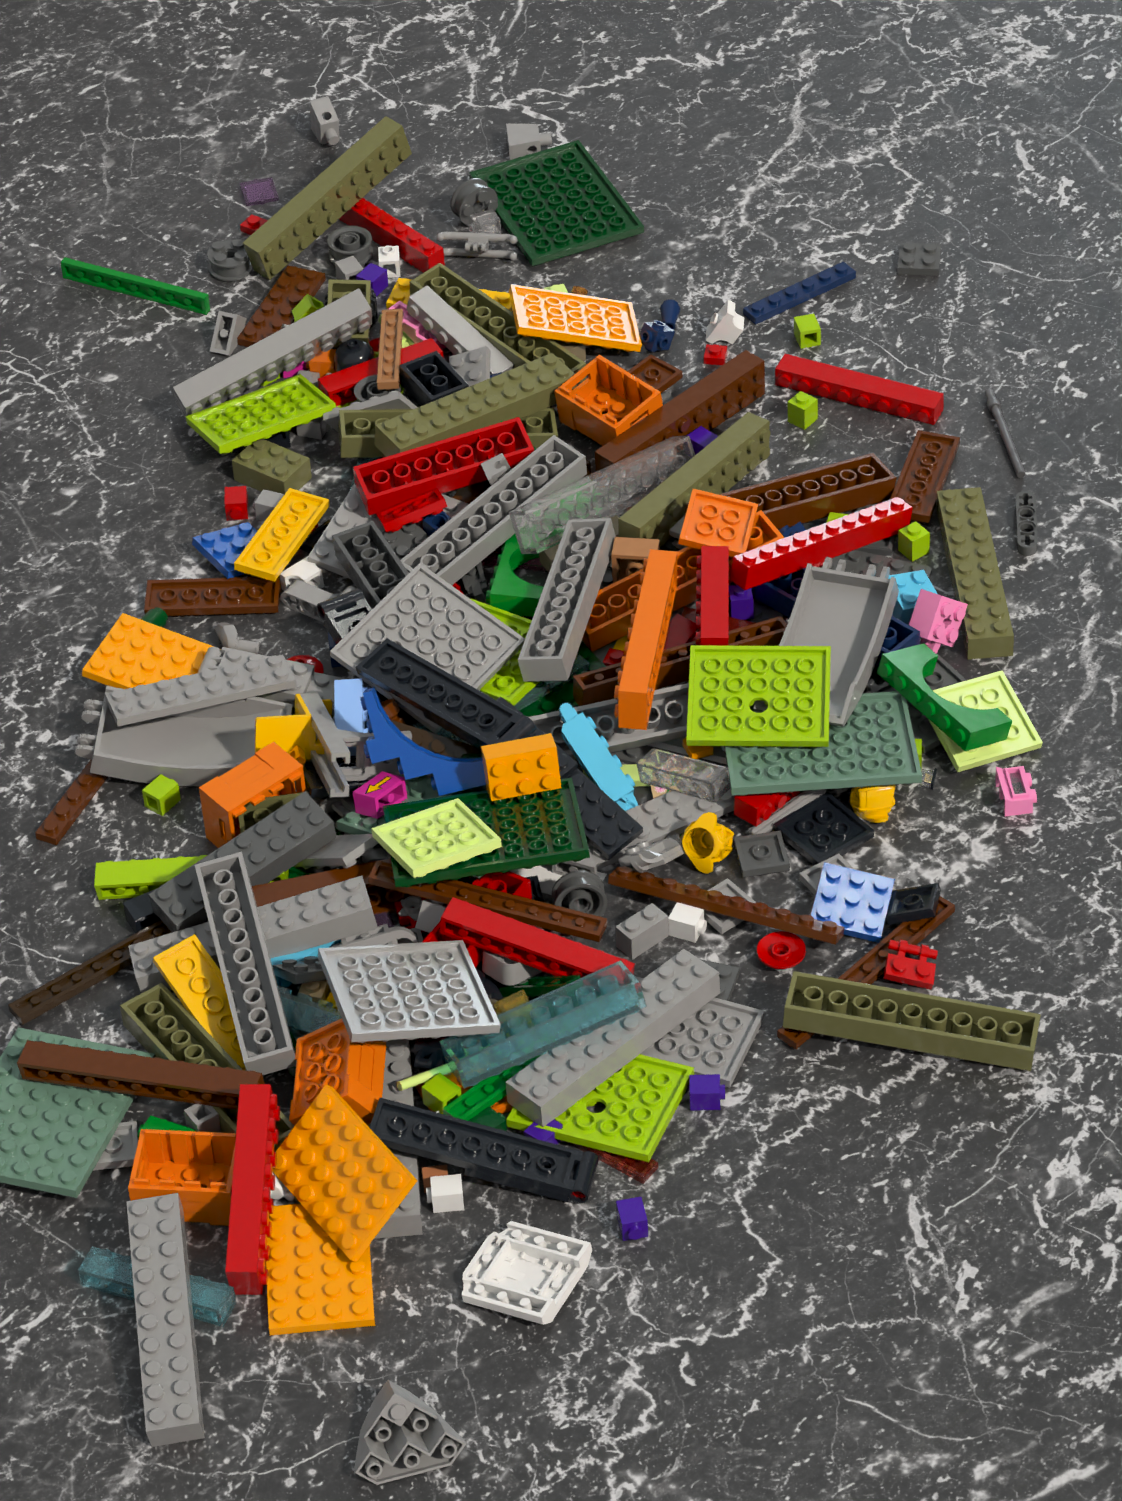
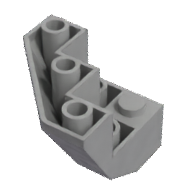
M387 1380L373 1400L360 1430L354 1472L376 1485L451 1466L467 1443L434 1409L410 1391Z

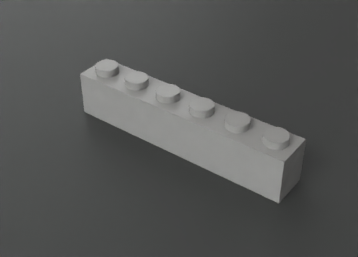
M428 285L409 297L406 310L410 316L418 320L453 355L487 346L491 350V375L513 369L514 364Z

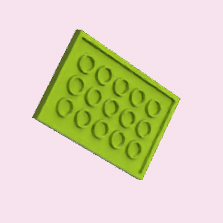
M299 374L185 417L187 424L217 452L226 454L232 452L235 448L249 446L259 439L270 438L278 432L289 431L294 426L308 424L311 420L323 417L324 413L332 411L333 408H336V404L304 376Z

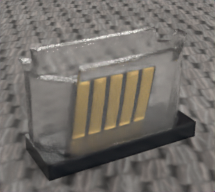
M937 768L934 771L922 769V783H920L919 787L931 788L933 790Z

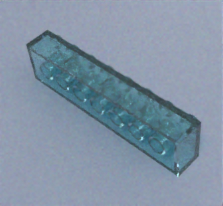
M620 960L497 1015L501 1024L500 1033L465 1035L462 1037L450 1036L439 1042L447 1066L463 1088L477 1085L480 1081L491 1076L499 1075L504 1070L513 1066L521 1065L533 1057L546 1054L553 1048L566 1045L571 1040L582 1035H588L602 1026L613 1024L622 1017L635 1014L640 1009L647 1007L639 981Z

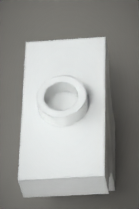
M727 300L721 310L713 314L710 324L706 329L707 342L713 344L716 341L723 340L733 344L743 332L744 317L735 312L734 302Z
M308 556L282 571L279 575L283 591L295 580H301L320 589L324 587L321 567L316 566L315 563L308 562Z

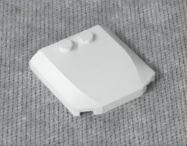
M510 1221L507 1223L508 1228L499 1234L493 1232L487 1236L463 1272V1302L543 1325L551 1323L588 1267L592 1253L591 1243Z

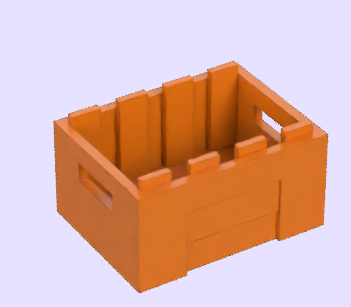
M601 355L594 358L554 391L560 422L573 430L580 431L602 446L663 406L660 391ZM588 375V378L586 380H584L581 384H579L576 388L572 390V387H574L577 383H579Z
M272 742L257 751L254 756L220 777L217 776L200 786L199 793L206 838L216 847L220 848L241 834L238 816L247 811L244 807L247 803L250 802L253 806H256L264 801L265 797L305 792L303 765L275 742Z
M342 1018L298 1038L295 1060L297 1062L293 1100H291L289 1121L296 1125L323 1087L329 1085L338 1092L367 1125L371 1124L379 1098H382L387 1041L351 1042Z
M141 1129L128 1185L130 1201L178 1193L183 1206L185 1222L229 1226L236 1133Z

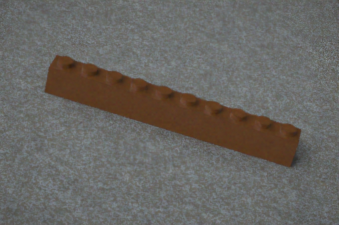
M779 616L729 631L728 646H779L787 623ZM696 641L663 651L655 690L689 680L691 645H696ZM621 662L573 676V698L579 706L614 699L615 686L618 685V672L623 671L621 670Z
M27 1040L17 1061L21 1077L26 1080L238 1110L240 1084H265L262 1073L251 1070L223 1068L207 1064L166 1060L158 1057L152 1058L136 1054L130 1055L114 1051L73 1047L65 1044H52L43 1041Z

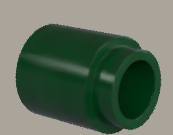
M155 607L150 609L141 620L164 628L168 616L163 609Z

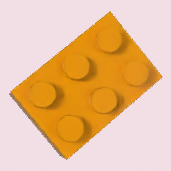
M551 733L481 746L486 788L491 801L562 788L557 747Z

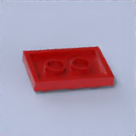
M435 488L380 511L376 515L385 532H396L402 528V525L417 523L423 519L422 517L429 514H439L443 511V508L448 506L440 491Z

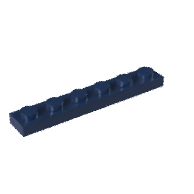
M843 261L744 307L743 315L756 325L855 279L856 271Z

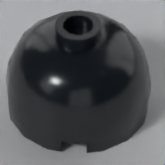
M350 339L341 343L334 354L335 371L338 372L376 358L373 348L366 341L360 339Z

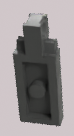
M480 562L465 574L462 580L470 597L474 596L477 601L486 603L484 591L488 590V582L482 562Z

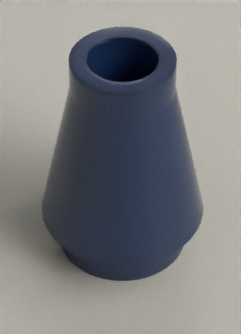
M665 300L660 306L662 322L674 330L680 313V306L675 300Z

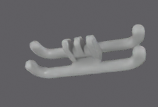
M440 232L436 236L439 241L468 240L465 243V248H443L444 256L506 258L512 261L517 259V254L514 251L489 250V241L516 244L518 239L515 235Z

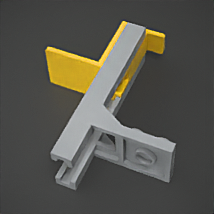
M318 693L295 694V715L255 718V753L272 742H275L287 753L298 745L304 750L305 758L311 759L330 797H348L349 784L347 781L371 780L382 771L404 777V774L400 775L397 761L400 760L399 757L372 764L371 759H367L365 756L364 745L368 737H372L374 734L337 729L332 720L331 699L322 700ZM401 731L412 740V733L410 731ZM356 746V766L339 767L336 758L342 757L345 764H349L350 751L348 747Z

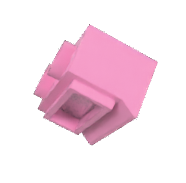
M1024 766L1003 769L996 767L995 785L999 787L1000 800L1004 799V816L1033 813V803H1037V795L1035 789H1030L1032 786L1030 772L1025 773Z

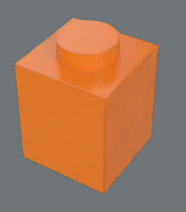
M330 349L326 352L321 351L315 354L312 360L306 362V369H309L310 372L320 373V378L324 377L326 373H335L334 354L336 349Z

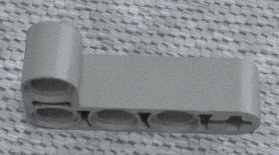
M295 580L281 594V600L288 608L323 623L325 620L320 618L317 604L337 597L301 580ZM348 586L340 595L356 590V588Z
M556 931L550 932L575 941V936ZM484 949L482 951V971L504 985H516L525 981L528 977L544 972Z

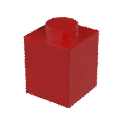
M246 486L225 487L224 504L227 521L248 519Z

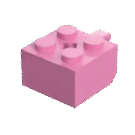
M921 589L909 625L920 631V637H922L921 644L924 643L937 654L941 644L954 647L968 604Z

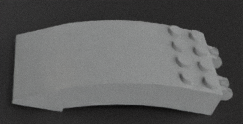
M826 557L822 568L814 567L812 564L807 563L795 605L779 646H831L829 724L844 727L858 704L875 667L888 630L899 589L896 578L891 577V579H888L889 567L883 566L880 577H875L876 566L873 564L869 565L866 575L844 572L846 561L843 559L839 560L836 570H832V558ZM757 700L753 709L754 711L764 712L768 706L765 705L764 701Z
M106 686L105 693L124 689ZM104 695L103 701L89 699L84 702L85 711H83L81 719L87 723L97 724L98 731L97 736L83 733L78 735L77 743L80 745L75 747V754L83 758L92 759L90 773L142 783H151L162 774L169 779L175 780L179 786H202L254 756L256 717L291 715L293 704L254 696L117 726Z

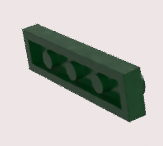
M580 975L528 977L519 984L504 985L499 989L503 997H513L514 999L529 996L530 999L539 996L551 998L556 995H561L564 998L573 995L575 989L583 985Z

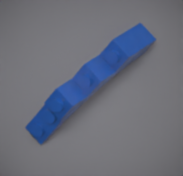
M375 687L366 689L363 692V696L360 697L363 710H367L369 715L367 720L369 733L374 734V736L368 737L366 740L364 752L366 758L371 759L372 764L399 757L400 760L397 761L400 775L404 774L405 780L433 773L431 777L432 788L434 791H438L439 796L486 785L482 757L472 759L453 758L434 753L419 746L405 736L390 720L379 701Z

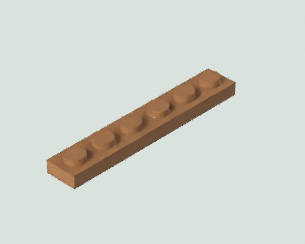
M403 309L382 310L377 374L378 390L399 389Z

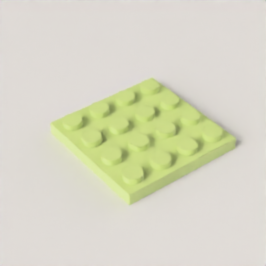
M1002 670L933 690L942 698L963 707L973 709L999 708L1012 720L1007 740L969 751H964L930 721L957 773L1041 748L1043 742Z
M459 798L371 828L372 837L413 878L423 877L427 873L438 869H445L449 865L469 860L483 853H490L494 849L502 847L501 838Z

